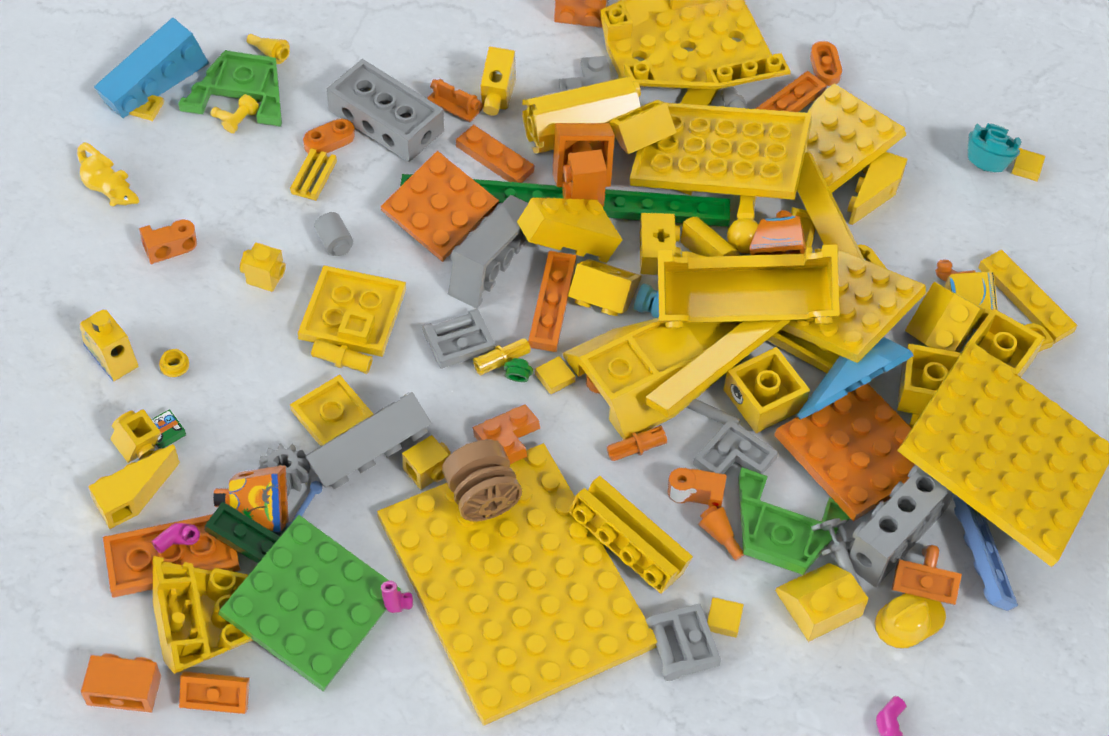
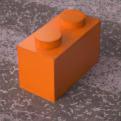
M602 150L568 153V165L563 166L564 179L567 182L562 184L564 199L598 200L604 207L607 168Z
M110 653L103 654L102 656L91 655L81 694L88 706L152 713L161 674L157 663L145 657H137L132 660L123 659Z

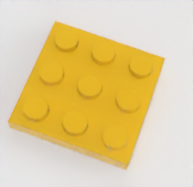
M323 265L298 330V339L313 343L316 339H320L340 347L342 344L349 346V350L383 357L406 292V282ZM346 309L375 315V323L367 344L338 338V330Z

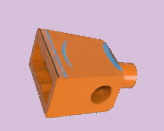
M782 210L776 214V218L760 220L750 245V254H804L806 244L800 217L792 216L789 211Z

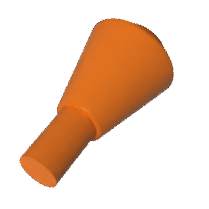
M712 506L700 515L702 520L698 525L721 545H724L735 561L744 556L742 548L734 539L735 535L724 507L717 509L716 506Z

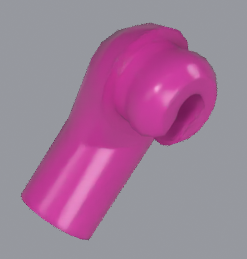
M386 581L381 585L383 602L387 611L397 613L402 612L403 609H412V593H401L397 589V584L393 581Z

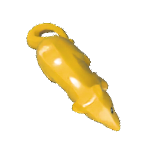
M84 142L78 147L77 156L81 164L80 178L87 188L102 192L109 197V204L112 207L117 204L129 205L139 203L137 194L129 189L130 184L125 180L129 177L125 171L119 170L114 172L111 168L114 163L92 145ZM85 151L91 153L92 156L86 157Z

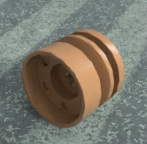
M488 439L466 444L447 457L442 466L443 475L449 489L454 492V500L458 505L461 516L465 520L476 522L497 517L511 509L522 496V487L516 480L515 472L510 468V461L503 446L498 441Z

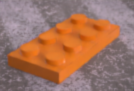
M213 514L103 537L110 592L113 598L153 589V556L164 558V562L183 565L184 562L192 563L195 568L210 571L218 568L236 572L240 571L237 551L204 531L205 524ZM175 523L192 524L199 529V540L192 545L173 544L164 552L159 553L151 543L153 539Z

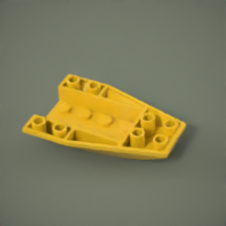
M659 318L612 329L563 352V357L578 377L585 373L588 375L610 406L609 421L622 439L625 440L632 437L633 432L639 434L674 418L716 382L714 381L669 418L646 403V396L740 323H683V328L667 329L666 323H660Z

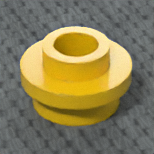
M179 349L165 351L159 361L161 372L168 377L183 375L187 372L190 365L188 356Z

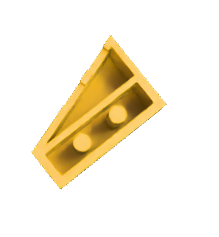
M532 197L517 221L530 243L556 250H561L562 247L576 250L575 253L578 256L584 257L586 253L599 256L598 260L604 263L608 262L623 240L604 211L603 206L598 200Z

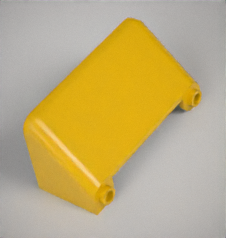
M837 244L822 245V248L814 249L815 253L812 252V247H807L804 254L688 257V251H682V257H679V253H673V250H658L659 322L666 323L667 329L683 328V323L815 320L816 325L833 324V319L840 316Z

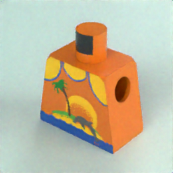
M286 465L236 473L229 480V488H216L214 490V506L219 507L223 501L270 531L281 532L289 522Z

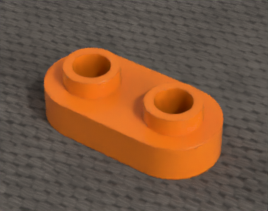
M827 41L816 42L812 46L810 54L814 75L827 86L839 83L842 66L837 48Z
M336 119L309 130L303 137L305 151L309 153L312 148L316 150L317 154H320L321 151L327 154L350 144L355 137L354 125L347 119Z

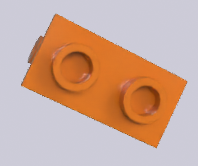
M434 79L431 82L430 88L433 89V92L427 99L470 123L484 107V104L477 99L476 95L468 94L460 89L456 91L454 86L444 82L443 79Z

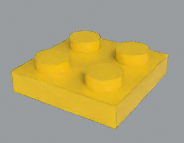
M340 374L290 404L292 413L320 446L338 435L344 434L359 422L374 415Z

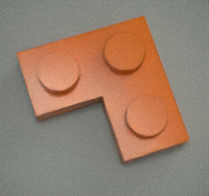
M524 404L497 417L488 419L472 427L477 440L491 439L498 441L503 446L510 464L527 457L526 447L518 438L540 429L539 419Z

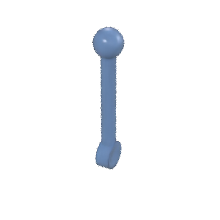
M313 481L310 484L308 496L292 521L286 524L285 531L298 515L302 516L315 494L322 492L321 482Z

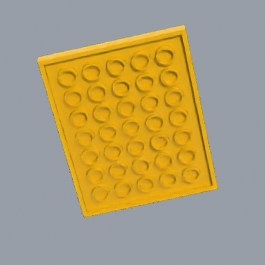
M544 443L526 450L527 457L510 464V468L516 474V480L522 487V496L511 509L497 517L476 522L465 520L461 516L458 505L454 500V492L449 489L447 483L377 511L378 519L483 726L657 648V640L653 630L648 628L646 618L605 547L596 536L568 513L575 496Z

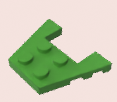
M225 50L206 71L204 79L201 82H196L191 87L192 92L186 98L182 97L178 103L180 111L203 115L211 94L239 99L246 94L261 102L257 113V123L281 127L282 118L276 58Z
M741 468L738 483L743 554L804 575L820 556L821 552L833 540L829 530L819 529L812 531L811 527L838 518L841 521L846 520L848 522L850 517L830 497L821 521L763 502L760 498L768 476ZM836 527L833 529L835 534L837 535L839 533V530Z

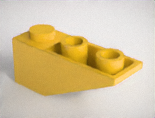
M884 152L863 169V173L866 176L865 178L860 177L855 189L858 196L851 197L847 212L851 213L849 224H855L896 195L907 164V158Z
M174 444L166 448H160L154 451L152 455L138 462L129 463L122 470L109 476L101 477L95 483L88 486L93 502L109 529L139 515L180 462Z

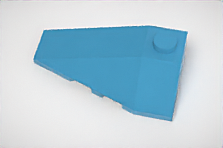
M883 337L858 363L839 356L798 412V418L801 420L818 412L849 392L872 381L871 379L913 357V353L911 350Z

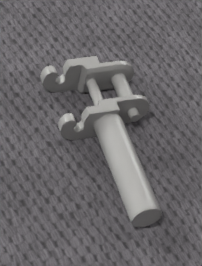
M838 518L812 526V531L819 529L829 530L834 544L830 546L831 549L822 551V555L834 553L839 567L852 573L860 585L846 551V547H849L850 542L854 540V538L848 537L844 528V524L847 521H841ZM833 528H838L843 541H838Z

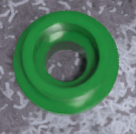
M513 358L510 362L504 364L505 377L515 382H527L529 376L533 374V368L528 365V361Z

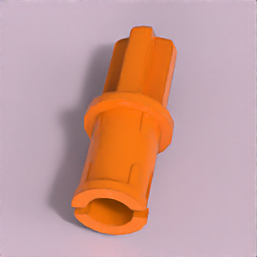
M661 425L639 434L633 432L632 437L608 445L607 453L612 461L636 453L641 456L644 451L667 444V437Z

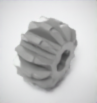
M280 443L278 450L268 448L267 456H260V467L258 469L286 465L287 496H289L291 489L300 492L302 488L301 483H308L309 470H311L310 462L306 459L304 451H296V447L293 444L284 449V446Z

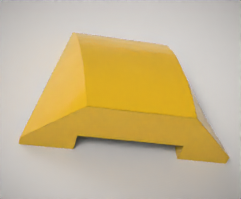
M153 556V608L163 661L174 674L253 641L218 615L219 610L247 578L248 574L218 568L210 571L195 568L192 563L184 562L183 565L164 562V558Z

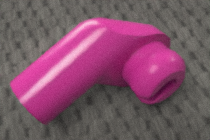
M175 523L153 539L151 543L159 553H162L173 544L192 545L199 540L200 531L192 524Z
M894 696L876 716L880 736H903L902 731L899 729L897 717L907 706L898 696Z

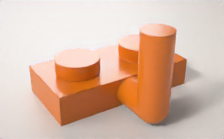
M936 545L923 547L922 554L925 557L923 565L900 559L897 560L892 591L956 605L962 574L936 568L939 556V548Z

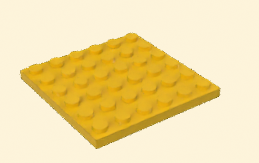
M972 341L964 348L897 450L1050 567L1059 561L1109 465V442L1089 429L1083 422L1077 420L1056 402H1053L1038 391L1033 385L1026 382L1020 376L1014 375L1009 367L1003 365Z

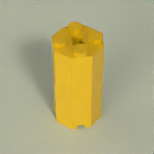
M622 77L522 100V105H527V110L522 111L526 136L529 142L534 141L536 147H531L533 152L542 153L554 150L555 123H609V120L639 108L640 85L638 81L632 82L630 77Z

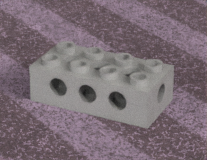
M364 59L357 62L326 88L330 112L341 119L351 121L355 128L408 162L414 159L444 132V109Z
M914 465L908 474L909 479L905 483L900 481L890 493L891 499L887 503L881 501L871 514L873 518L868 523L863 521L856 528L852 535L855 539L847 549V552L850 553L849 558L855 573L875 588L897 565V560H902L948 509L954 493L917 465Z

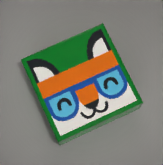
M170 409L151 419L161 432L156 442V446L159 449L165 448L186 436L185 429Z

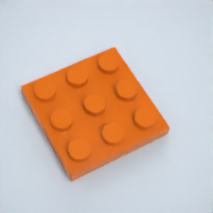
M437 150L381 205V211L443 262L452 253L454 248L460 245L467 238L468 234L474 231L481 224L482 220L495 210L499 200Z

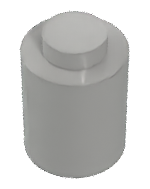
M329 212L316 220L314 227L327 252L332 256H342L348 253L353 246V239L340 215L336 212Z

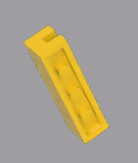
M601 476L592 481L588 490L583 488L576 494L568 511L578 523L587 528L602 544L613 551L623 563L630 566L648 585L652 586L660 594L684 574L693 558L689 552Z

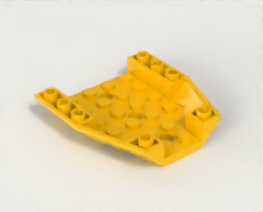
M620 0L600 10L606 49L618 77H630L632 82L638 81L640 87L721 89L789 75L791 72L782 53L772 54L745 0ZM731 38H738L741 41L736 42L734 39ZM684 48H691L693 51H687ZM636 57H641V58H643V59H645V60H643V61H638V60L635 59V58H636Z

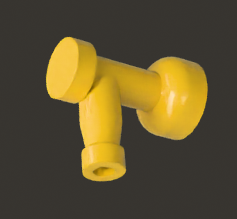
M244 94L238 100L239 108L234 114L215 106L211 110V116L222 120V126L225 130L233 134L238 130V124L247 115L257 113L259 104L254 98Z

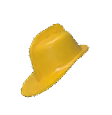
M903 594L894 598L878 611L875 619L876 632L880 639L889 646L909 648L936 634L943 628L946 621V612L939 601Z

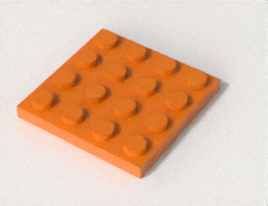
M868 383L849 392L818 412L801 420L798 417L778 427L774 434L780 443L852 521L875 509L881 501L886 502L891 499L890 493L900 481L905 483L909 479L908 474L915 465L897 451L912 428Z

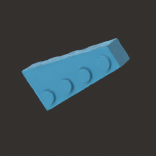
M172 17L98 82L94 88L109 107L122 118H125L136 107L138 108L148 102L149 96L161 95L210 63L193 33Z

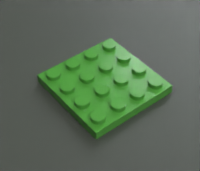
M298 515L223 605L218 615L324 692L385 613L386 608L383 602L381 585L389 580L302 516Z

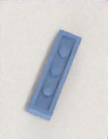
M954 494L953 500L956 506L954 512L965 530L964 540L973 552L975 558L974 567L982 577L985 585L984 595L991 605L1006 611L1017 607L1016 598L986 518Z

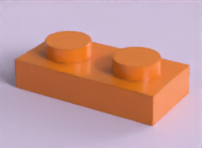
M184 671L180 679L179 708L245 714L248 710L250 678Z

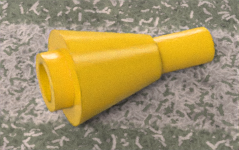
M249 34L246 38L248 44L257 47L264 55L276 58L277 64H281L289 56L290 47L287 40L260 38L254 34Z

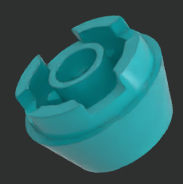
M987 123L986 128H982L979 124H976L974 130L968 135L967 157L971 163L984 171L1003 172L1020 154L1021 139L1019 137L1013 139L1008 136L1009 130L1004 127Z

